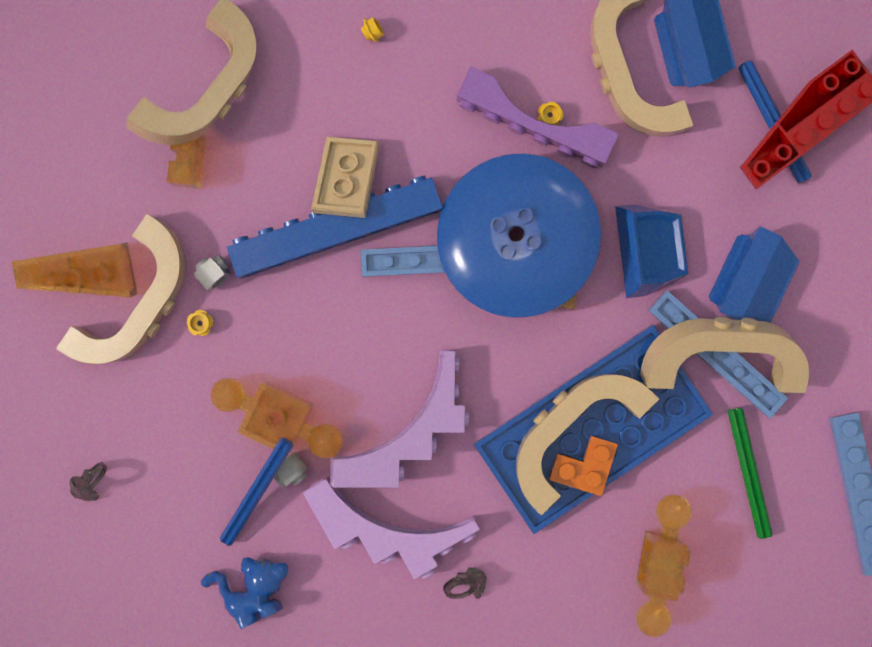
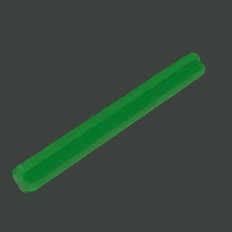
M740 407L728 410V416L758 538L766 539L772 537L773 532L744 410Z

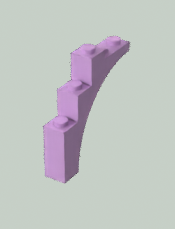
M455 351L439 352V364L431 393L418 415L403 431L388 442L372 450L346 457H331L330 485L333 488H399V481H403L404 476L403 464H399V460H432V454L436 453V438L432 437V433L465 432V427H468L469 413L465 411L464 405H454V400H457L459 396L458 384H455V373L459 371V358L455 357Z
M329 476L302 492L334 549L340 546L343 549L348 548L357 542L356 537L359 536L374 564L379 561L382 564L391 561L396 557L395 552L398 551L414 579L419 576L424 579L432 575L436 571L435 567L438 566L436 554L443 556L454 549L453 545L461 540L463 543L472 540L477 536L476 531L480 530L474 516L462 522L436 529H406L383 523L356 508L337 488H333L330 485Z

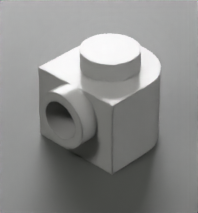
M218 254L215 258L211 257L208 259L206 257L195 266L196 272L194 276L210 292L230 277L231 273L227 270L229 267L228 263Z
M295 451L286 457L274 479L282 488L291 482L295 486L307 477L305 471L308 467Z

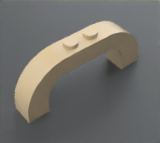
M220 0L207 16L205 28L226 43L231 59L200 100L186 111L170 112L159 108L143 97L128 115L127 129L153 143L179 145L194 141L203 136L219 118L223 120L232 108L229 104L234 98L240 99L247 88L245 83L249 78L256 56V37L252 25L246 15L229 0Z
M600 0L591 22L590 37L594 51L591 57L595 69H600L602 79H600L602 91L605 95L608 94L618 116L634 130L650 136H671L689 130L693 123L685 100L668 106H653L639 97L633 85L616 34L618 17L628 10L645 5L648 0Z
M146 214L132 237L146 245L153 252L157 262V273L153 283L122 329L111 338L100 339L80 326H71L57 346V350L83 363H111L134 354L149 337L153 338L161 326L158 324L163 315L167 316L175 306L173 301L182 287L186 271V261L182 245L175 233L162 221Z
M716 317L715 319H692L678 323L664 331L653 341L644 356L640 372L647 388L674 389L677 371L680 365L691 355L703 351L766 353L774 356L770 380L779 392L806 393L809 380L807 358L791 335L778 325L757 321L752 318L730 320L726 317Z
M617 374L595 375L577 383L568 392L565 390L560 392L552 401L555 405L548 412L545 409L542 410L533 419L536 424L524 436L518 449L516 474L524 496L540 515L561 497L544 478L542 473V457L548 446L591 404L601 399H616L635 417L641 418L659 400L650 389L626 376Z

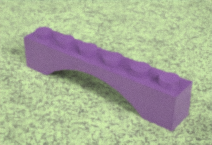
M471 66L457 95V101L460 102L459 106L473 113L475 110L485 114L484 118L493 123L504 122L509 125L508 128L517 134L523 135L524 132L534 136L533 140L541 145L548 146V143L558 147L557 151L568 157H572L574 154L583 159L582 163L592 168L602 167L606 163L619 135L596 123L564 127L535 120L523 113L507 98L495 77Z

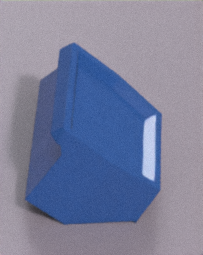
M665 0L663 12L656 15L654 23L670 85H682L690 88L710 83L736 67L719 0Z
M638 205L615 206L626 298L647 296L679 281L688 274L681 214Z
M760 226L749 236L741 234L736 237L709 294V299L717 305L719 312L735 320L752 318L757 321L771 323L800 260L797 259L782 236Z

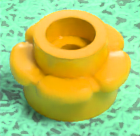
M374 16L368 20L365 18L363 20L364 26L361 27L365 38L368 41L379 42V38L384 36L380 23Z
M556 102L544 103L538 109V121L558 126L559 122L563 120V110ZM548 113H552L553 116L548 117Z
M197 310L194 314H190L187 318L189 332L200 336L209 334L210 328L213 326V318L207 315V312L204 310ZM198 321H202L203 324L199 326Z

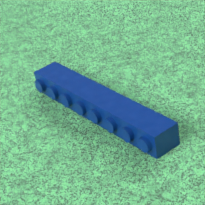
M424 175L410 180L411 185L401 188L400 184H396L386 188V193L375 196V193H371L366 218L311 213L309 214L310 219L299 222L298 218L284 222L283 228L274 230L273 227L258 231L259 236L248 239V236H242L232 240L233 245L227 246V250L236 277L242 279L441 212L443 208L433 178L426 179Z

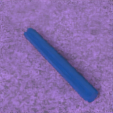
M750 60L741 64L739 71L769 129H771L781 114L754 62ZM802 156L789 165L798 183H802L812 177Z
M285 437L278 441L221 534L220 541L222 543H225L227 546L233 544L293 447L292 441Z

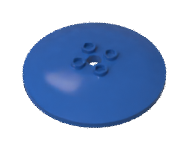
M533 154L502 155L487 160L470 170L457 182L445 200L437 229V245L440 260L447 277L456 290L480 309L492 314L512 318L541 315L558 308L580 291L590 277L597 262L601 244V226L598 211L585 185L565 166L546 157ZM514 227H521L524 230V237L519 242H513L509 237V233Z

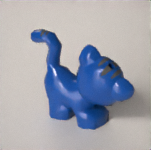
M249 557L243 558L241 571L245 575L244 582L248 589L247 592H231L226 575L218 571L206 574L201 580V585L209 587L215 581L218 583L219 592L224 599L225 609L236 620L240 629H243L261 620V616L266 618L283 609L279 600H269V596L280 589L282 580L286 578L289 571L286 563H274L266 559L255 560Z

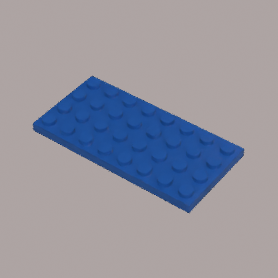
M650 325L474 443L475 448L533 534L594 495L549 480L557 453L583 461L590 435L617 443L618 446L606 481V487L713 415L681 366L677 371L674 389L648 388L659 400L641 418L635 417L616 399L598 400L591 404L548 446L543 454L541 462L543 476L561 497L540 515L524 496L517 479L516 457L524 436L536 424L533 419L544 409L548 412L555 405L552 401L563 390L568 392L577 383L595 375L617 374L632 378L645 385L640 375L643 359L650 345L660 335L654 325Z

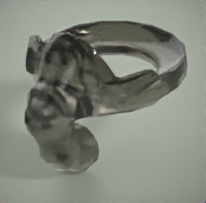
M100 462L89 470L85 469L81 477H72L69 481L71 495L76 499L84 501H96L99 495L93 489L104 478L107 466ZM100 472L97 478L90 484L94 476Z
M469 567L466 573L458 572L456 577L447 581L443 586V592L451 599H462L474 594L475 598L479 599L486 588L487 576L485 572L477 567ZM458 585L470 586L466 592L460 594L451 593V590Z

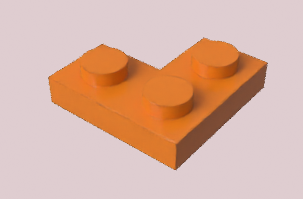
M590 435L583 461L557 453L549 480L602 496L618 444Z

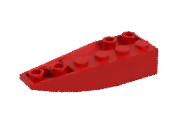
M853 49L804 86L740 166V169L755 189L761 187L872 103V75Z

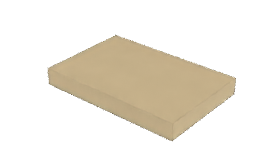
M326 137L311 207L313 213L366 218L380 148L379 141Z

